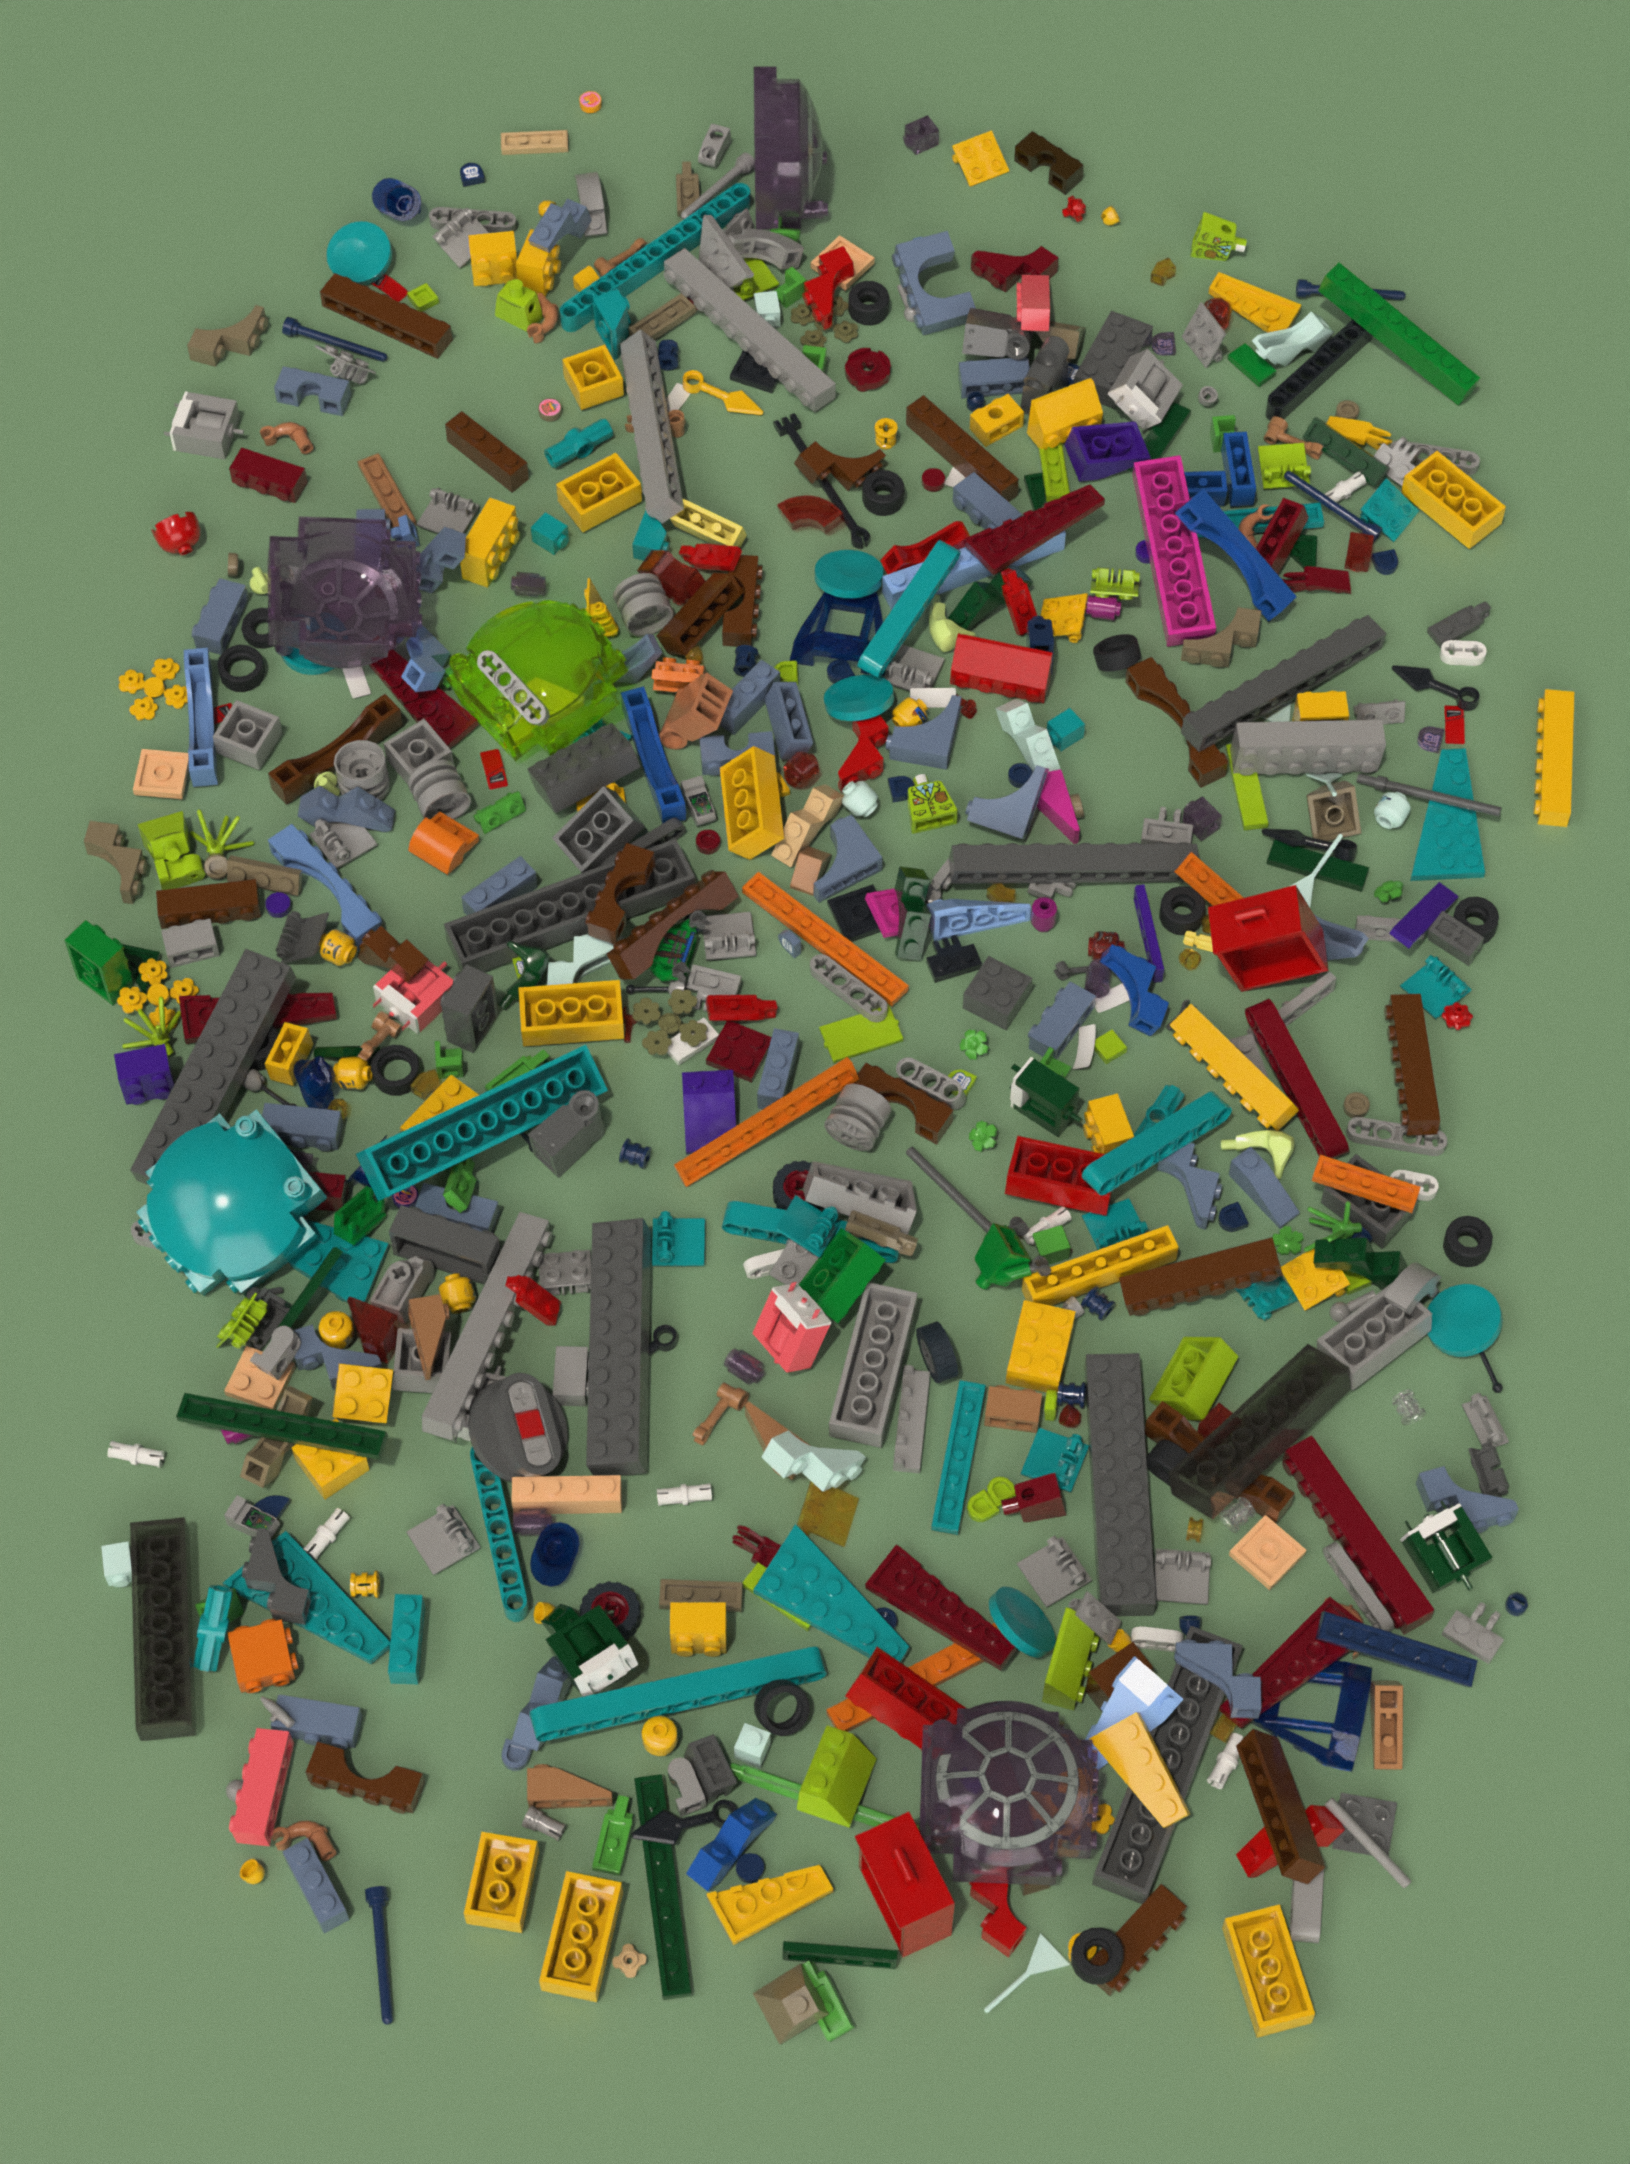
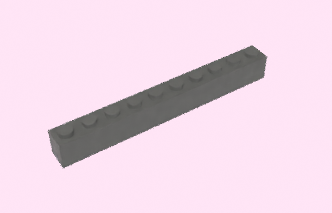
M1369 615L1361 619H1355L1347 627L1335 630L1331 636L1319 639L1306 650L1301 649L1290 659L1280 661L1274 668L1262 671L1258 677L1251 681L1246 680L1235 690L1225 692L1219 699L1207 702L1203 708L1195 712H1189L1183 719L1181 734L1200 752L1234 733L1236 723L1253 722L1296 698L1297 693H1304L1382 649L1387 633Z
M1111 842L1105 844L1057 843L1055 845H1043L1041 843H1033L1031 845H1018L1016 843L1006 845H993L991 843L968 845L961 843L952 845L949 855L951 884L1185 882L1174 871L1191 852L1198 858L1199 854L1197 844H1189L1187 842L1177 844H1164L1162 842L1153 844H1140L1137 842L1129 844H1115Z

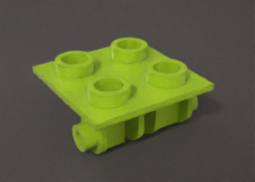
M744 258V261L754 275L752 278L743 280V284L739 287H734L733 292L745 301L753 297L754 293L765 292L778 286L779 282L762 259Z
M1304 443L1258 446L1263 489L1296 487L1284 478V474L1287 471L1293 472L1310 484L1309 475L1311 474L1310 465L1307 466Z
M1097 567V569H1092L1091 579H1096V581H1091L1090 593H1095L1096 597L1107 598L1109 595H1119L1120 599L1126 600L1133 599V596L1138 597L1139 584H1134V582H1139L1140 573L1135 572V570L1123 569L1122 583H1120L1121 569L1118 570V582H1113L1114 568H1111L1110 582H1108L1109 568Z
M256 1292L249 1299L244 1297L241 1303H238L230 1315L233 1318L222 1327L217 1335V1338L220 1339L216 1345L217 1348L228 1338L232 1340L231 1344L238 1349L246 1345L252 1335L251 1333L255 1331L253 1326L257 1327L267 1312L268 1304L266 1302L254 1300L257 1295Z

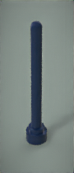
M1298 279L1296 297L1306 298V296L1311 294H1321L1318 291L1320 285H1312V282H1308L1306 279ZM1373 289L1384 299L1403 300L1406 297L1404 291Z
M288 316L283 323L282 333L291 337L302 335L381 362L387 360L386 353L301 326V323L295 318Z
M1285 472L1284 478L1361 530L1365 540L1373 544L1383 530L1382 527L1376 523L1372 524L1369 522L1367 524L1293 472Z
M375 1886L365 1889L366 1903H369V1908H372L381 2018L385 2025H389L393 2022L383 1908L386 1906V1901H388V1889L385 1886Z

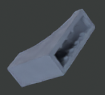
M952 695L944 711L927 723L911 727L894 726L893 734L888 735L886 741V749L890 750L889 759L947 770L961 711V696Z
M1036 765L1029 780L1019 790L1006 797L997 799L974 797L973 801H969L966 808L967 821L1026 839L1049 769Z
M852 814L845 818H839L830 825V838L836 848L837 855L830 870L813 883V896L818 903L882 871V856Z

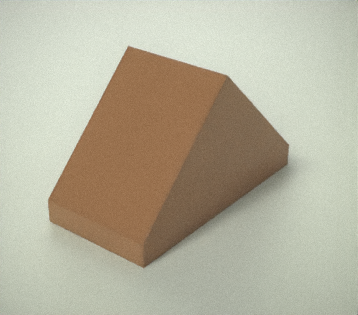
M807 847L801 851L797 859L790 888L813 896V883L822 878L832 854L812 847Z

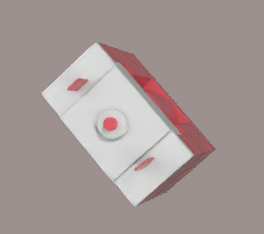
M428 960L425 968L409 983H406L399 975L390 970L373 986L376 999L373 1008L380 1004L391 1017H394L404 1025L402 1031L407 1027L416 1034H419L442 1012L441 998L453 986V979L442 971L447 966V963L444 961L437 967Z
M792 1282L791 1284L772 1288L752 1334L772 1355L774 1363L779 1364L786 1373L811 1368L832 1322L809 1294L797 1282Z

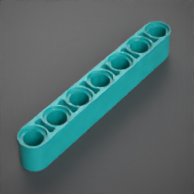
M942 540L937 541L861 655L857 664L858 668L877 678L882 676L957 563L961 554L960 550Z
M1210 1091L1089 1164L1082 1173V1179L1100 1196H1103L1222 1124L1230 1116L1232 1108L1214 1091Z
M730 1201L727 1203L722 1223V1229L725 1232L786 1244L788 1237L775 1230L786 1210L740 1201ZM836 1220L839 1225L827 1246L841 1228L845 1230L847 1221ZM856 1237L885 1259V1263L897 1262L899 1257L898 1250L882 1247L876 1244L875 1241L864 1237Z
M472 1446L470 1459L504 1613L510 1621L520 1622L527 1617L529 1607L500 1477L493 1474L481 1461L477 1460L478 1456ZM487 1479L494 1480V1483L489 1486L482 1484ZM491 1504L500 1505V1507L495 1510H490L487 1508ZM497 1528L505 1529V1532L500 1535L493 1533ZM507 1552L511 1554L507 1559L498 1558L501 1553ZM509 1577L517 1579L512 1584L504 1583V1580ZM514 1602L522 1604L518 1609H511L509 1607Z

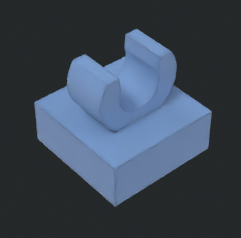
M407 515L399 517L400 527H394L390 530L392 539L396 538L397 545L407 543L411 549L419 546L420 543L415 524Z

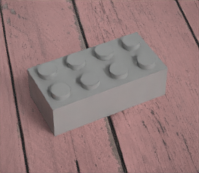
M1392 1283L1317 1339V1358L1352 1390L1356 1389L1431 1331L1432 1313L1420 1302L1410 1315L1387 1302L1384 1295Z

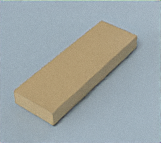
M567 130L501 133L502 155L568 152Z

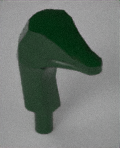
M508 941L507 947L514 951L522 960L524 969L520 978L505 990L507 992L506 995L498 1003L504 1010L510 1006L514 999L519 1000V987L535 986L542 979L549 961V954L546 950L540 947L526 946Z

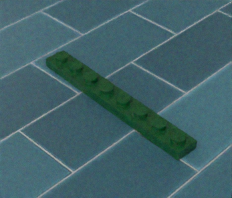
M184 1393L176 1415L180 1422L381 1460L388 1438L387 1432L189 1393Z
M662 1774L634 1778L640 1826L663 1809L667 1811ZM642 1840L663 2000L691 1996L672 1846L671 1844Z

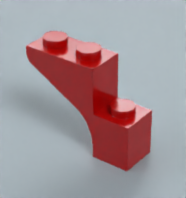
M844 246L820 255L819 266H817L820 276L804 282L803 300L807 306H811L815 321L817 323L820 322L824 330L832 326L836 288L843 281L854 276L853 261Z
M955 521L916 544L908 546L894 545L880 561L888 575L924 562L938 540H942L956 549L966 547L964 539L969 537L970 534L962 521Z
M880 715L852 722V730L859 741L838 771V788L841 793H843V788L849 782L853 781L856 783L858 781L874 779L883 772L884 758L876 747L882 746L887 741L889 726Z
M1310 1805L1305 1810L1318 1847H1328L1345 1831L1342 1823L1326 1806ZM1265 1827L1236 1854L1248 1878L1258 1877L1278 1865Z
M994 1848L986 1859L988 1864L983 1872L978 1870L970 1880V1896L994 1913L989 1912L980 1925L983 1928L981 1938L1009 1958L1025 1937L1027 1927L1012 1915L1007 1904L1012 1850H997Z

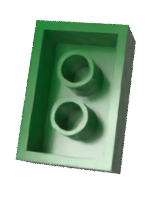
M85 920L64 940L76 978L112 1006L117 1003L122 988L128 987L131 989L134 986L131 978L132 972L127 964L128 959L123 951L124 946L116 938H109L99 925L95 924L93 926Z
M841 1228L798 1285L809 1294L825 1312L826 1316L839 1323L848 1314L855 1300L863 1294L865 1287L873 1276L880 1271L885 1259L867 1244Z

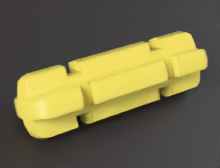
M1186 931L1183 940L1185 945L1192 947L1197 945L1196 948L1213 952L1211 936L1201 933L1196 935L1197 932Z

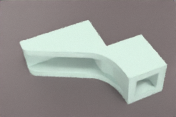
M1310 312L1295 326L1259 334L1252 342L1256 345L1257 349L1255 351L1263 359L1268 358L1274 365L1279 363L1286 367L1302 349L1306 350L1308 348L1316 352L1334 331L1321 316Z
M1015 699L995 708L1002 730L1010 734L1015 740L1033 772L1036 765L1048 768V772L1060 770L1048 731L1035 725L1027 702Z
M588 934L574 936L573 962H548L547 985L579 983L586 975L611 964L607 953L614 948V944L591 937Z
M789 1430L773 1437L762 1455V1458L783 1478L792 1474L798 1475L802 1472L822 1492L832 1487L837 1488L848 1479H855L861 1473V1465L866 1458L861 1452L856 1450L810 1446L796 1438Z

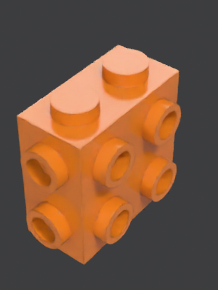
M268 1619L261 1622L260 1625L252 1627L239 1626L234 1631L228 1632L237 1682L241 1693H256L261 1691L263 1687L271 1685L280 1687L287 1685L292 1680H296L294 1670L299 1669L296 1654H290L288 1646L293 1644L290 1627L284 1628L282 1619Z

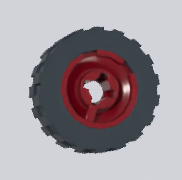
M804 1160L800 1162L793 1161L790 1164L784 1165L781 1170H778L777 1176L773 1180V1200L776 1203V1208L787 1210L795 1195L805 1201L803 1190L797 1189L804 1188L811 1163ZM807 1202L810 1205L817 1208L818 1210H820L821 1212H823L824 1207Z
M606 1581V1583H599L594 1588H590L586 1596L584 1595L582 1598L580 1617L598 1605L601 1606L605 1613L608 1610L615 1611L614 1616L611 1617L609 1614L607 1616L624 1639L628 1641L632 1635L634 1636L637 1627L640 1625L641 1611L637 1595L627 1585L624 1586L620 1582L612 1583L611 1581Z

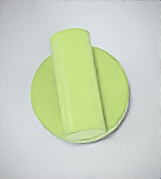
M260 567L254 568L252 570L254 576L250 579L251 590L256 594L270 592L274 586L273 578L269 574L263 573Z
M324 772L316 778L314 788L321 786L336 796L340 794V790L336 787L337 777L333 772Z

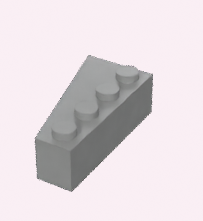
M812 1161L804 1183L805 1201L824 1208L833 1206L839 1213L848 1216L854 1210L901 1228L900 1232L907 1235L917 1211L912 1181Z

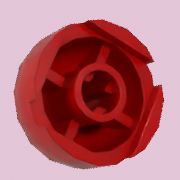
M185 512L186 516L181 518L178 514L167 517L155 525L157 530H151L156 542L165 552L186 555L193 550L192 547L197 544L201 536L200 524L194 512Z

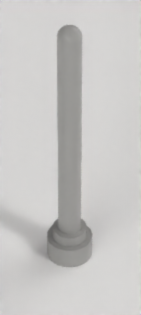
M749 153L741 154L736 159L735 166L681 213V218L685 219L700 209L740 173L751 171L756 165L754 158Z

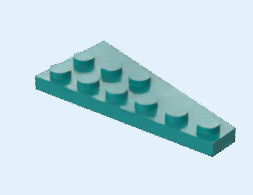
M1466 748L1441 749L1432 791L1474 800ZM1429 800L1410 881L1484 878L1485 868L1476 811Z
M305 1219L319 1238L288 1263L292 1268L308 1279H311L333 1247L339 1248L343 1253L322 1281L320 1287L326 1288L335 1294L336 1298L342 1302L345 1301L362 1315L389 1250V1243L365 1236L356 1245H352L334 1235V1227Z
M795 1524L753 1589L754 1594L868 1658L878 1647L902 1663L909 1651L908 1644Z
M287 1531L272 1541L283 1578L296 1587L309 1589L312 1600L305 1625L293 1624L369 1664L375 1662L390 1649L391 1642ZM243 1566L223 1582V1586H227L230 1589L235 1588L238 1595L270 1611L267 1608V1602L271 1592L249 1589L245 1578H242Z

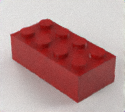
M1017 1136L1007 1174L1005 1194L1106 1216L1112 1191L1100 1196L1082 1179V1173L1085 1168L1105 1154Z

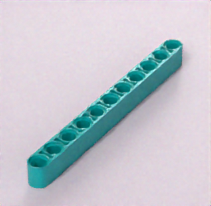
M745 183L734 184L563 303L560 307L561 327L563 330L575 332L594 319V297L615 289L619 290L622 297L627 296L664 270V261L684 248L690 252L699 246L704 215H712L721 229H723L734 218L736 213L743 212L746 208L749 210L751 207L750 187Z
M808 1647L547 1704L534 1708L529 1712L536 1740L543 1742L644 1720L654 1716L757 1695L764 1685L773 1680L784 1679L792 1681L795 1685L811 1683L824 1678L827 1672L820 1649L818 1647Z

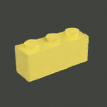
M683 499L684 509L670 518L674 527L710 544L739 546L740 548L747 536L742 526Z

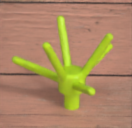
M200 809L197 810L206 840L194 831H190L189 834L207 847L206 852L210 853L209 855L213 853L223 855L224 851L254 845L253 841L225 845V842L240 820L239 816L234 818L225 832L229 816L226 815L217 840H215L208 830L202 811Z
M159 997L160 1025H156V1027H154L143 1010L138 1009L139 1015L153 1034L130 1019L124 1018L126 1024L150 1039L123 1044L122 1047L124 1049L152 1044L154 1046L165 1044L168 1055L174 1052L168 1043L170 1040L168 1034L180 1018L181 1011L175 1014L166 1028L163 997Z

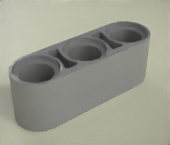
M910 1057L903 1058L897 1063L896 1072L899 1078L904 1080L910 1087L925 1091L929 1097L938 1102L943 1101L947 1103L951 1109H959L965 1104L966 1095L960 1083ZM910 1068L915 1069L912 1075L904 1076L906 1070ZM929 1080H937L934 1086L925 1087ZM951 1091H958L956 1097L947 1098Z
M1324 1869L1308 1885L1292 1880L1289 1930L1291 1941L1319 1943Z

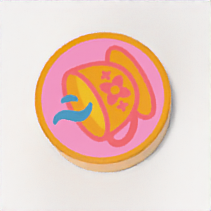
M594 91L583 93L579 98L581 110L586 113L599 111L602 106L601 96Z

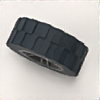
M936 1321L917 1328L916 1337L920 1352L934 1382L940 1383L958 1376L956 1357L941 1323Z

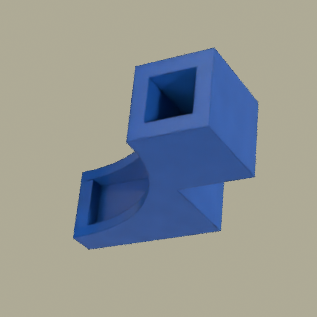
M1111 944L1102 953L1099 962L1106 965L1118 976L1127 991L1131 1007L1128 1026L1151 1036L1160 1028L1169 1002L1163 1000L1159 995L1147 991L1156 966L1150 964L1142 957H1137L1127 952L1123 947Z
M757 1798L729 1814L715 1840L700 1849L686 1874L708 1892L722 1882L742 1852L766 1827L773 1823L777 1814L770 1809L767 1803Z

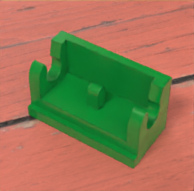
M364 1187L334 1213V1235L352 1245H356L386 1218L385 1200H377L376 1203L373 1200L372 1188Z

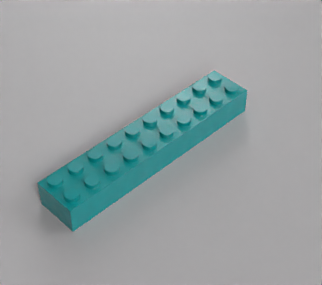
M583 1045L358 1152L356 1156L377 1200L380 1201L542 1123L561 1106H567L572 1096L579 1091H590L595 1096H598L608 1091L587 1045Z

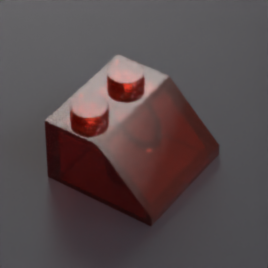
M349 1296L347 1303L363 1352L375 1354L380 1358V1361L388 1364L396 1350L397 1330L400 1328L397 1315Z

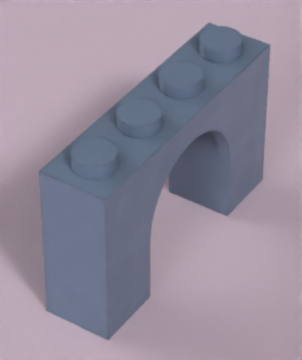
M948 231L897 244L894 254H892L894 267H898L900 271V284L902 288H906L908 293L906 296L908 306L910 308L914 307L916 315H914L915 325L921 329L922 335L966 324L969 309H976L970 291L947 298H937L926 293L920 286L918 276L923 270L952 261L955 250Z

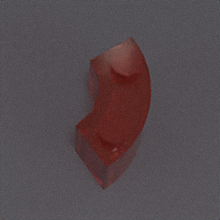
M796 496L786 499L777 505L779 514L792 530L803 526H812L820 529L826 535L844 521L843 513L837 506L816 496Z
M651 550L637 569L639 574L651 573L656 575L661 581L665 596L672 599L678 605L686 604L706 582L697 568L681 563L669 551Z

